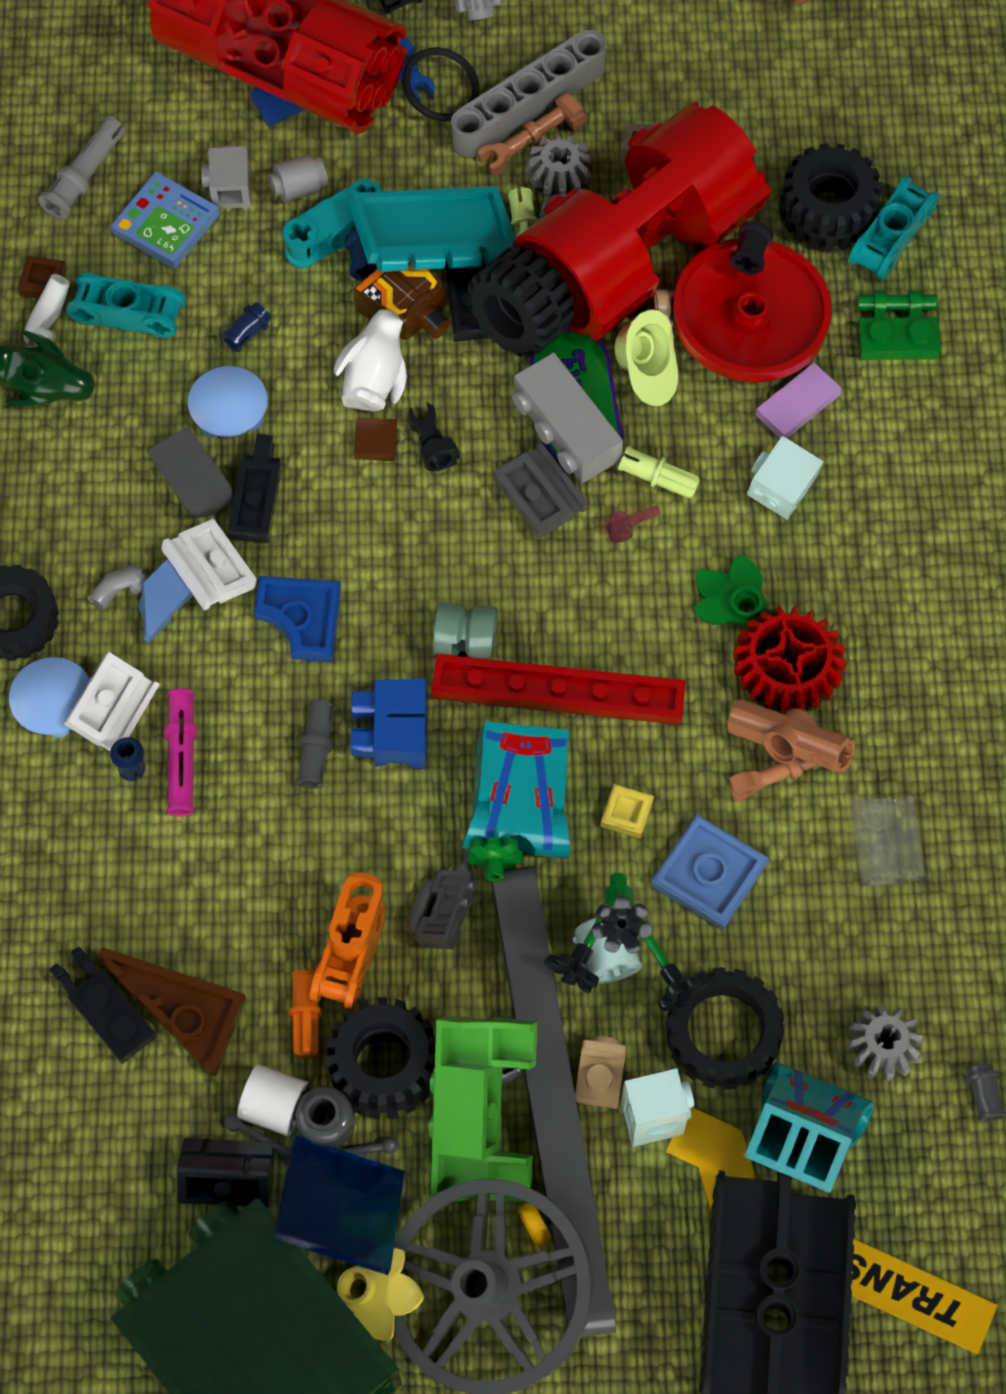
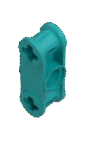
M905 175L868 230L855 243L849 255L848 263L852 265L858 263L876 273L878 280L884 281L922 224H925L932 215L939 202L940 193L926 191L912 183V178ZM889 226L899 227L900 230L890 229Z
M369 179L358 180L334 196L322 200L314 208L287 222L283 228L287 261L294 267L308 268L334 251L344 248L346 235L357 230L348 205L351 193H358L359 191L380 192L382 191L380 185ZM294 229H295V231H296V237H294V233H293V230H294Z
M81 273L77 276L75 283L77 291L74 300L68 304L66 309L67 315L74 321L85 325H100L124 331L147 333L161 338H171L176 335V318L179 309H182L186 303L185 295L178 289L166 285L156 286L130 280L102 277L93 273Z

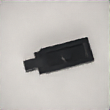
M257 433L254 454H245L244 459H240L227 532L229 539L269 543L282 471L281 458H273L275 450L273 435Z

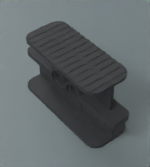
M719 1170L718 1175H716L712 1196L713 1204L711 1207V1233L709 1236V1262L707 1265V1291L705 1294L706 1306L704 1309L705 1321L703 1323L704 1335L701 1353L702 1365L700 1368L701 1379L698 1391L700 1394L846 1393L847 1361L849 1359L848 1345L850 1340L849 1316L851 1314L850 1300L852 1298L851 1284L854 1261L852 1257L854 1253L853 1240L855 1238L854 1224L856 1221V1201L854 1195L848 1194L846 1199L791 1194L792 1177L779 1171L777 1173V1181L725 1176V1171ZM773 1263L783 1264L788 1268L791 1279L786 1283H776L768 1277L766 1268ZM770 1309L782 1311L787 1317L788 1326L782 1330L771 1329L764 1321V1313Z

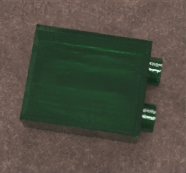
M256 1198L242 1211L231 1200H226L216 1205L203 1215L189 1231L188 1236L197 1246L193 1251L169 1270L166 1269L159 1259H153L145 1263L129 1275L115 1292V1296L124 1307L110 1317V1319L167 1394H393L402 1386L399 1368L259 1198Z

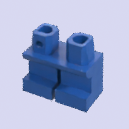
M426 679L375 680V690L352 692V718L374 719V728H351V753L353 756L374 758L375 767L384 766L387 762L409 763V768L426 769Z

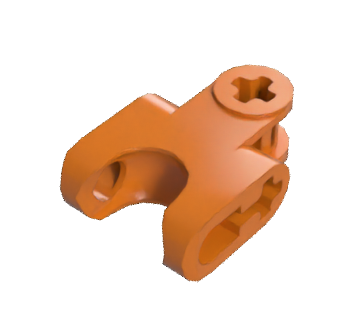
M352 873L348 876L342 887L329 926V939L313 977L310 989L311 1001L319 1002L324 997L344 1003V1010L351 1008L353 1011L357 1006L365 973L372 964L386 917L385 906L382 902L383 887L381 880L370 873ZM367 886L373 891L372 897L356 895L351 899L352 892L358 887Z

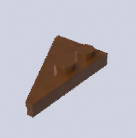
M102 947L99 953L100 963L210 1075L217 1076L245 1004V994Z

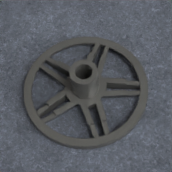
M485 1179L461 1183L438 1193L424 1203L411 1216L397 1237L393 1248L405 1251V1255L408 1250L456 1266L451 1279L405 1260L403 1269L418 1275L419 1278L452 1292L454 1295L453 1302L432 1331L434 1334L423 1350L411 1335L404 1315L395 1316L394 1333L405 1353L414 1364L435 1381L454 1390L469 1394L513 1393L528 1388L548 1377L575 1349L587 1325L592 1305L593 1276L590 1258L585 1243L572 1220L558 1205L532 1188L505 1180ZM490 1193L496 1194L495 1250H485ZM478 1195L477 1214L474 1215L471 1250L468 1258H462L431 1247L426 1248L411 1243L423 1224L437 1211L461 1198ZM504 1195L524 1200L542 1211L558 1227L569 1248L552 1252H539L511 1260L506 1259ZM569 1257L574 1259L575 1265L523 1282L520 1271L522 1269ZM576 1273L577 1297L572 1319L560 1342L547 1356L520 1308L517 1297ZM463 1313L470 1320L435 1363L430 1358ZM513 1314L526 1339L530 1342L541 1361L536 1366L533 1365L517 1339L503 1320L509 1315ZM481 1321H487L510 1354L513 1353L525 1372L506 1379L480 1381L458 1376L442 1367L461 1347Z

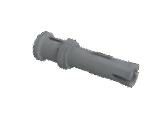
M110 116L105 117L97 131L88 140L71 165L60 168L56 174L57 180L48 192L40 194L38 197L39 204L48 214L57 219H67L71 213L70 207L78 196L86 194L89 186L88 180L126 132L124 127H119L121 123L117 119Z

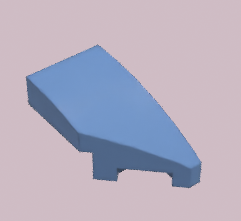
M168 559L143 583L141 588L142 595L138 608L139 613H142L144 622L143 639L147 643L153 640L170 624L173 614L193 596Z

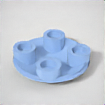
M236 366L218 367L204 373L195 381L188 396V409L191 418L201 428L202 433L209 438L238 436L250 430L258 429L264 422V414L268 404L267 392L262 381L252 372Z
M58 657L36 660L24 667L12 682L9 692L11 711L16 720L32 732L51 735L56 738L64 737L71 731L69 727L64 725V722L90 679L79 665L70 660Z

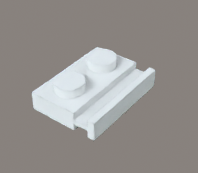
M214 519L179 533L177 538L163 540L161 550L204 611L216 602L221 604L255 588L256 577Z
M108 652L102 658L65 720L64 725L97 746L101 745L110 751L112 745L118 739L131 735L160 684L143 676L142 672Z

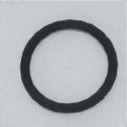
M440 47L420 50L408 60L403 70L402 84L404 93L412 106L422 115L442 122L451 121L454 113L443 114L434 112L422 105L415 97L410 84V75L413 67L421 59L432 55L445 56L455 60L465 69L471 80L472 93L469 102L479 96L480 86L476 72L465 58L452 50Z

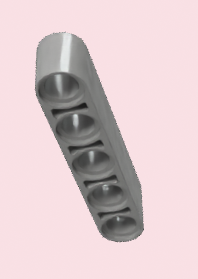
M594 30L579 32L459 108L451 118L452 148L462 157H475L478 155L479 149L484 145L497 144L522 128L527 122L533 121L556 106V98L565 92L573 95L603 75L606 66L607 45L604 36Z

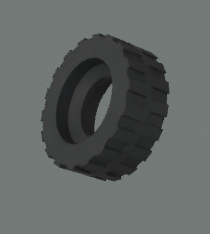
M2 565L0 566V599L8 595H18L25 598L30 603L32 609L30 619L21 628L16 630L0 629V660L1 658H6L8 661H16L17 658L24 657L26 659L31 657V654L45 648L44 645L48 641L51 642L54 637V630L58 628L59 621L57 615H59L52 589L48 586L47 580L43 576L40 577L35 570L31 568L25 569L22 565L9 567Z

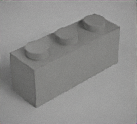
M555 353L550 354L514 376L512 399L521 414L525 415L528 413L535 422L534 426L538 436L545 444L551 443L558 452V460L568 474L574 473L581 484L621 461L623 440Z

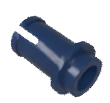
M257 302L252 306L246 305L244 313L226 331H223L221 336L231 349L240 352L260 330L266 331L269 328L268 322L272 319L271 315Z
M132 737L118 739L110 749L112 763L118 768L119 774L124 780L136 781L134 773L137 772L141 778L146 768L143 761L144 749L142 744Z

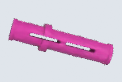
M183 688L173 689L168 692V725L164 728V737L168 740L167 814L179 817L189 816L194 813V740L198 737V728L194 725L193 703L195 693L192 690ZM180 718L183 719V744H182V745L179 744V719H180ZM179 760L183 761L182 787L179 786Z

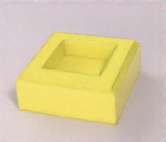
M613 784L600 827L641 839L654 796Z

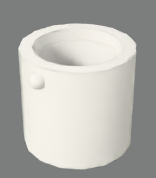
M257 1064L244 1087L238 1107V1119L287 1137L290 1136L296 1127L295 1112L297 1104L303 1095L308 1092L309 1082Z

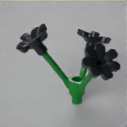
M614 873L610 876V886L606 889V902L597 908L596 915L598 918L583 944L578 943L571 956L563 953L560 956L550 954L544 960V964L548 965L550 970L557 974H564L561 978L562 982L575 986L577 982L578 987L583 992L591 993L592 988H597L599 977L590 972L586 964L593 954L591 948L596 939L607 937L604 948L608 952L616 953L621 944H624L626 951L633 954L640 950L641 945L637 937L641 936L661 966L660 974L668 985L665 989V995L657 1002L660 1011L671 1009L676 1002L679 1007L687 1005L692 1001L690 993H698L709 985L711 981L704 973L692 977L683 976L675 963L670 964L652 935V925L643 920L649 914L648 909L642 903L635 904L632 902V890L627 886V877L623 873Z

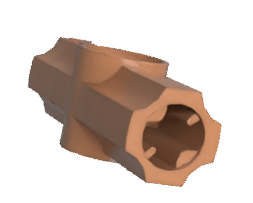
M739 699L732 706L730 717L727 720L729 733L764 745L767 753L780 763H791L797 757L843 774L850 766L852 756L855 753L854 739L818 727L815 720L801 709H791L784 715Z

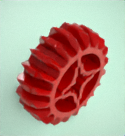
M779 605L775 608L774 617L763 610L759 614V622L750 619L746 624V632H741L737 638L738 646L734 648L733 659L737 663L734 664L733 671L735 676L742 677L739 682L741 690L752 689L749 697L751 702L763 698L765 699L763 707L771 709L773 704L779 705L780 713L785 715L788 707L804 711L805 704L816 711L820 707L821 699L829 701L833 697L834 690L832 688L837 689L840 687L843 679L840 674L844 673L846 668L845 660L841 659L844 657L845 647L842 644H836L839 640L838 630L827 631L829 626L827 618L815 622L813 609L806 614V617L799 615L797 605L792 607L790 614H785ZM775 638L778 639L775 648L766 650L765 654L756 655L760 647L766 642ZM784 651L786 652L787 658L792 659V663L796 661L794 670L792 663L786 662L787 658L783 660ZM822 665L823 669L816 677L801 683L803 673L812 671L814 666ZM772 678H777L781 680L783 683L778 682Z

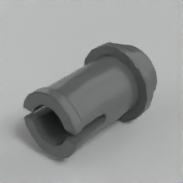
M992 1063L979 1064L966 1070L968 1077L965 1078L966 1085H971L979 1122H991L1006 1117V1111L1003 1107L996 1080L1000 1077L999 1071L994 1070Z

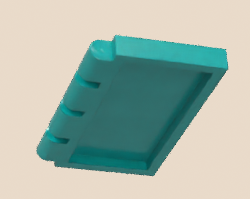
M497 186L351 193L348 201L368 264L376 263L379 272L407 271L408 261L412 270L444 269L446 261L449 268L480 267L482 265V258L485 265H488L505 249L509 247L512 249L516 239Z

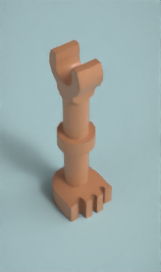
M565 92L556 98V108L536 122L532 120L522 126L523 130L506 142L488 144L481 147L477 152L478 161L483 163L489 158L497 159L489 165V170L492 177L500 175L505 170L506 163L514 154L531 143L533 145L538 144L544 134L563 121L574 131L583 126L586 122V115L583 113V107L569 92Z
M840 730L834 732L843 735ZM796 757L791 763L779 762L759 771L754 770L736 774L729 778L731 783L729 789L735 802L752 796L763 787L790 777L792 780L802 777L803 771L818 765Z

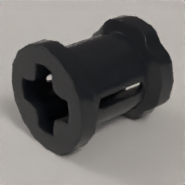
M755 221L742 223L738 230L740 240L737 250L733 251L730 256L729 262L731 266L739 272L748 275L762 272L765 266L763 255L766 247L772 243L774 235L772 230L768 226Z

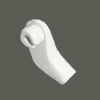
M57 274L51 275L26 323L24 331L40 334L52 341L53 334L48 329L62 311L70 284L66 278ZM23 335L24 342L27 345H35L37 347L34 341Z

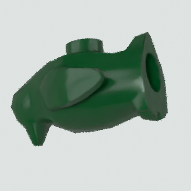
M23 331L22 334L34 341L37 347L17 344L0 345V385L24 396L21 399L5 400V404L18 408L34 409L60 400H87L92 395L95 387L93 375L87 370L71 363L61 349L50 339L31 331Z

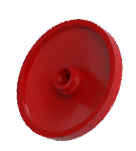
M739 238L722 241L704 249L686 265L680 274L672 304L675 330L681 343L690 355L704 367L721 376L745 382H766L792 375L809 364L819 353L826 340L832 317L829 290L818 270L798 252L774 241L765 249L763 255L765 266L763 271L755 275L741 273L733 268L729 262L731 253L737 250Z

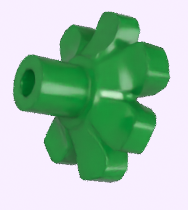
M492 837L486 838V842L479 838L470 842L468 862L471 865L480 864L481 869L486 870V879L489 881H501L504 870L512 869L513 864H521L523 861V851L518 849V841L516 839L507 837L501 842L500 838Z

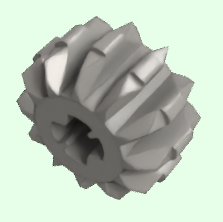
M557 132L554 140L551 141L542 136L539 146H532L529 163H527V174L532 178L534 190L544 189L543 193L545 196H550L553 193L566 194V192H570L574 188L580 190L581 186H588L593 160L591 155H588L586 143L576 144L574 135L570 136L567 140L561 139Z
M883 1004L877 1007L876 1016L868 1010H864L860 1015L861 1023H852L849 1033L854 1038L848 1041L847 1050L858 1053L853 1061L855 1067H861L866 1063L870 1066L867 1071L869 1079L874 1078L878 1070H882L883 1077L887 1082L892 1081L895 1070L899 1074L906 1076L911 1070L909 1063H918L921 1053L916 1048L922 1045L923 1035L911 1033L916 1028V1019H909L903 1022L901 1020L903 1015L901 1007L896 1008L893 1016L888 1015L887 1009ZM879 1037L888 1038L887 1044L892 1041L891 1049L882 1048L883 1042L878 1045Z

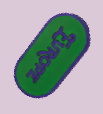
M569 328L565 329L540 353L531 357L530 366L555 353L621 437V423L610 358L606 347L600 340L595 342L588 334L581 335L574 333ZM541 440V443H543L556 462L561 465L555 448L551 443L545 444Z

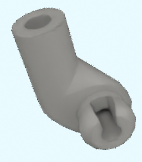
M134 565L109 572L87 598L95 607L104 610L122 589L128 587L133 594L141 593L142 585L149 577L142 573V568Z

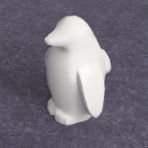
M387 309L379 310L362 332L339 353L334 366V373L338 376L345 368L342 391L344 406L377 412L384 409L385 400L389 392L391 403L396 404L399 401L405 388L407 375L399 337L403 320L396 313Z

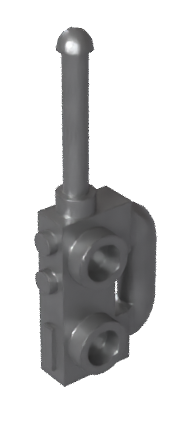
M466 849L461 864L457 865L455 871L439 870L436 879L426 881L416 894L408 916L407 929L421 948L453 950L461 938L460 929L466 912L474 901L473 893L477 890V880L472 874V865L468 862L469 849ZM436 898L431 915L427 917L432 900Z

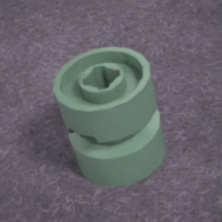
M439 601L435 620L433 654L458 656L461 652H466L468 657L492 660L498 608L474 605L470 611H467L462 604Z

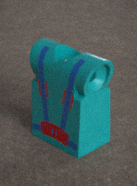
M484 721L476 746L473 815L462 845L463 849H469L470 842L474 839L479 838L486 842V838L496 837L500 838L502 842L505 838L510 837L518 841V849L532 856L569 858V830L563 811L569 730Z
M774 1062L768 1073L762 1093L761 1115L744 1157L830 1193L847 1150L856 1145L866 1130L872 1117L875 1103L780 1062Z

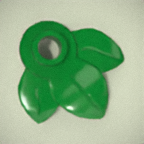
M741 554L733 561L729 574L714 570H698L696 583L703 600L696 604L693 612L701 620L713 625L733 622L739 626L746 627L750 619L759 622V614L763 610H767L766 599L760 593L763 581L760 570L750 559ZM747 604L753 610L751 612H743L738 607Z

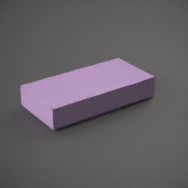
M813 363L759 406L756 410V416L779 438L782 436L788 438L839 397L842 388L818 365Z

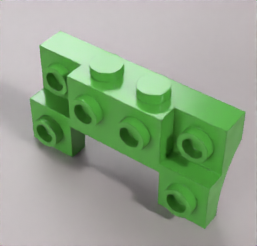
M446 1015L436 1020L435 1069L430 1077V1091L434 1095V1106L428 1125L429 1137L432 1139L431 1198L452 1186L485 1179L505 1180L532 1188L533 1155L500 1151L502 1067L528 1070L536 1067L537 1022L501 1017L485 1020ZM490 1193L489 1200H496V1194ZM478 1195L468 1196L456 1201L478 1200ZM504 1195V1201L526 1203V1201L516 1197Z

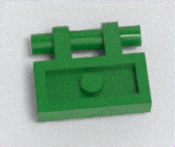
M873 291L872 295H857V311H872L873 317L859 318L858 321L860 360L939 359L941 347L938 317H922V310L937 309V295H922L921 291H908V295H886V291ZM886 310H907L908 317L887 318Z

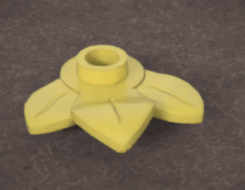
M382 1248L374 1251L363 1266L349 1268L342 1273L337 1282V1296L340 1303L346 1309L354 1312L357 1328L365 1335L376 1340H391L394 1335L395 1316H403L414 1311L424 1299L423 1291L418 1283L409 1276L401 1274L405 1262V1251L401 1249ZM366 1283L364 1294L361 1297H357L356 1289L358 1285Z

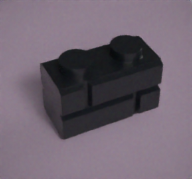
M184 1138L177 1165L178 1203L269 1208L275 1173L274 1142Z

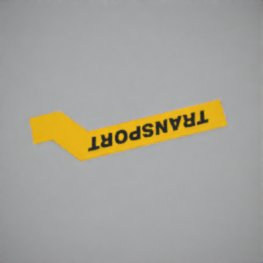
M692 1107L690 1108L691 1119L687 1120L684 1135L672 1137L666 1153L699 1168L711 1210L713 1189L719 1170L725 1171V1176L756 1179L751 1160L744 1157L748 1148L742 1130ZM856 1239L853 1240L852 1297L972 1353L979 1354L998 1307L997 1304Z

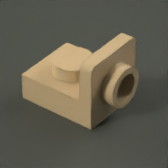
M595 1036L592 1040L582 1041L575 1089L576 1103L618 1109L626 1046L618 1045L616 1039L606 1036Z

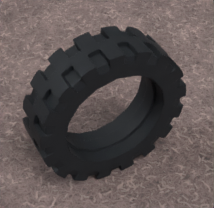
M725 967L713 968V972L707 974L705 971H702L694 976L704 973L711 980L709 985L698 993H690L692 1001L687 1005L679 1007L676 1002L668 1011L666 1043L672 1052V1059L678 1067L681 1065L685 1069V1075L694 1081L696 1078L704 1081L703 1085L706 1087L715 1088V1085L724 1086V1089H736L739 1084L749 1085L755 1082L758 1076L768 1072L779 1054L784 1036V1014L782 1008L779 1009L777 1005L778 999L772 990L768 992L764 988L765 983L760 978L754 976L752 979L746 976V971L741 969H734V972L725 971ZM721 995L735 997L748 1004L759 1017L762 1029L760 1041L754 1051L743 1059L730 1062L711 1059L698 1051L691 1041L688 1031L689 1016L696 1005L707 998Z

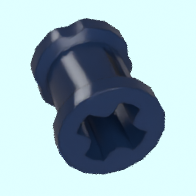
M355 230L346 235L344 242L345 248L350 251L351 255L350 276L358 281H363L377 269L376 263L368 264L358 232Z

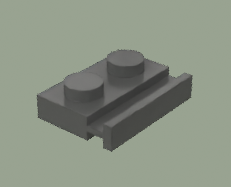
M543 443L537 445V449L532 452H525L493 471L494 481L538 539L571 520L572 516L576 513L587 510L588 502Z

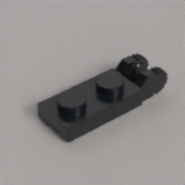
M78 946L71 954L78 967L83 969L90 977L87 981L77 988L68 972L57 963L49 971L66 991L68 1000L119 1062L124 1064L157 1037L156 1033L102 969L98 970L92 960Z

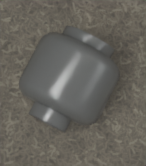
M328 1086L313 1088L304 1094L297 1104L295 1112L296 1125L306 1141L317 1148L331 1149L339 1147L354 1132L356 1124L355 1110L347 1096L336 1088ZM330 1115L335 1116L333 1120L330 1119Z

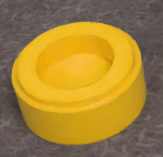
M528 1202L518 1206L517 1213L534 1245L541 1247L552 1241V1236L537 1208Z

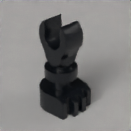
M426 402L429 417L424 420L417 419L412 408H410L408 412L411 429L420 435L419 442L422 446L420 455L425 468L429 471H441L457 465L456 460L460 459L459 450L451 437H443L441 431L436 429V409L433 405Z

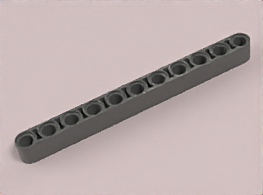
M533 866L504 870L501 881H491L514 1019L537 1022L536 1067L530 1070L523 1069L544 1194L572 1220L585 1243L590 1258L593 1276V1298L587 1325L581 1338L616 1333L612 1299L553 971L548 968V965L544 964V960L550 953L535 870ZM549 1218L554 1251L569 1248L564 1236ZM573 1257L556 1261L558 1271L575 1265ZM576 1273L559 1279L567 1328L572 1319L577 1297Z

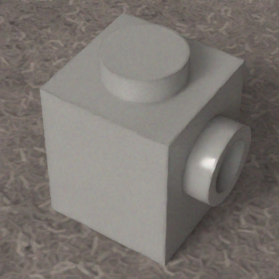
M225 145L220 148H208L209 164H202L203 187H209L211 202L218 206L219 209L251 207V178L247 146Z

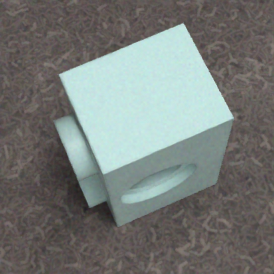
M677 1068L624 1081L621 1107L632 1147L684 1135L687 1120L691 1119L690 1108L694 1107V1099L688 1080L681 1082Z

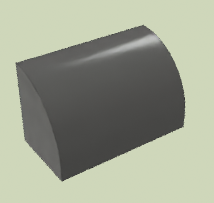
M189 426L147 450L191 515L207 517L232 506L233 493L230 484Z

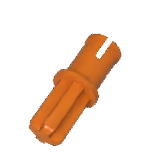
M299 969L291 974L292 1008L288 1010V1017L292 1019L293 1054L304 1059L316 1057L319 1053V1018L323 1016V1010L318 1007V1002L310 1000V989L316 971L313 969Z

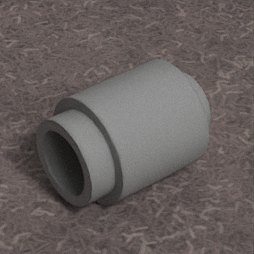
M310 155L274 164L273 173L268 174L272 194L274 197L280 196L283 202L319 193L320 188L328 186L327 172L320 156L311 158Z

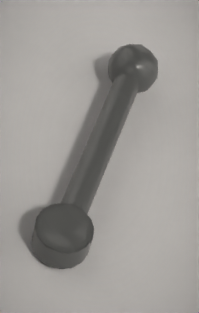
M235 1112L229 1113L225 1117L224 1123L229 1131H241L258 1142H274V1151L286 1157L292 1167L298 1168L305 1164L306 1156L302 1151H291L243 1123V1120L238 1119Z
M389 1136L380 1143L327 1152H310L306 1154V1161L308 1165H317L328 1160L380 1151L393 1154L398 1150L399 1143L396 1138Z

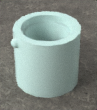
M598 917L582 923L575 929L574 943L583 944ZM607 937L596 939L591 948L593 954L586 964L588 970L599 977L598 984L624 979L635 974L643 967L639 951L633 954L628 953L624 944H621L616 953L608 952L604 948Z

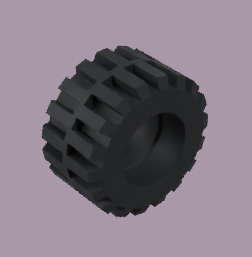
M828 143L820 144L818 150L809 147L805 149L804 156L798 154L793 159L792 166L788 165L785 173L780 202L781 219L785 220L784 226L788 233L795 231L794 239L800 243L804 240L808 241V247L815 250L817 245L823 246L824 251H833L835 246H839L840 250L848 249L850 242L855 244L876 218L882 191V182H879L880 174L878 169L871 168L873 162L867 156L864 158L860 157L861 151L852 148L851 151L845 150V145L837 144L836 148L829 147ZM823 191L835 192L842 195L847 201L834 204L821 201L813 194Z
M515 246L512 249L510 247L505 249L479 271L468 284V302L472 306L471 312L479 322L478 325L494 343L496 342L502 349L507 352L511 351L516 356L533 357L535 354L540 353L573 322L572 317L575 316V308L572 305L574 303L573 295L568 291L569 286L559 275L560 272L555 266H551L546 258L542 255L538 256L535 251L528 248L524 250L522 247Z
M377 997L378 1005L370 1006L368 999L359 1002L360 1010L354 1012L349 1008L343 1013L344 1021L342 1023L335 1022L332 1027L333 1037L328 1038L327 1041L328 1056L326 1058L333 1088L338 1089L347 1096L356 1113L361 1115L363 1110L368 1111L370 1118L379 1119L380 1113H388L389 1119L399 1118V1110L405 1109L407 1114L416 1110L415 1103L418 1100L424 1103L429 1097L430 1077L435 1069L436 1036L433 1035V1027L428 1019L423 1021L422 1013L417 1008L413 1007L409 1011L406 1009L405 1001L396 999L394 1005H388L387 997ZM377 1040L398 1042L407 1049L410 1055L408 1063L399 1073L386 1078H376L364 1073L357 1065V1058L368 1044Z

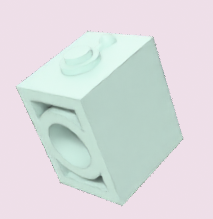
M782 436L771 453L763 451L752 467L751 472L756 475L752 479L747 495L788 520L817 478L824 461Z

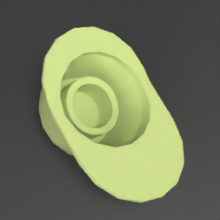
M646 310L639 313L632 322L623 324L615 340L614 353L620 367L628 372L633 391L638 398L649 406H661L670 401L678 385V366L674 348V335L672 325L666 315L658 310Z

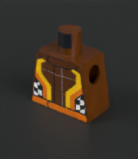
M408 261L407 271L379 272L376 269L354 288L355 309L371 320L379 310L387 309L396 313L403 320L399 336L402 340L410 339L422 328L434 339H437L446 332L450 325V320L441 313L445 307V289L430 269L412 270Z

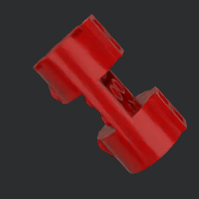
M149 0L147 6L152 9L151 31L157 42L358 134L365 132L374 124V118H371L374 111L380 106L384 108L387 106L400 78L407 52L406 48L400 46L401 38H404L407 34L406 28L403 25L348 0Z
M697 101L690 102L663 124L659 122L649 131L646 128H642L628 142L630 149L624 162L626 163L633 191L629 188L624 189L614 198L612 203L600 194L586 189L576 190L574 188L564 197L558 194L543 208L544 216L514 240L513 248L515 246L522 247L524 250L528 248L535 251L538 256L542 255L551 266H555L560 272L559 275L568 284V291L573 295L574 299L572 305L575 308V316L572 317L573 322L568 328L574 333L588 334L597 342L654 295L661 280L653 272L648 250L666 235L670 234L688 244H702L706 249L720 243L740 227L742 223L746 222L764 207L773 190L765 182L764 171H757L751 157L756 153V150L738 124L714 105L705 109L700 107Z

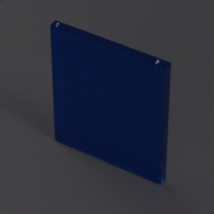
M295 1135L292 1141L274 1239L388 1275L392 1265L405 1171L337 1148L313 1144L306 1138Z

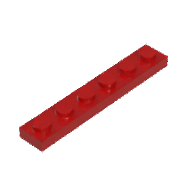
M436 654L431 694L433 699L681 725L686 680Z

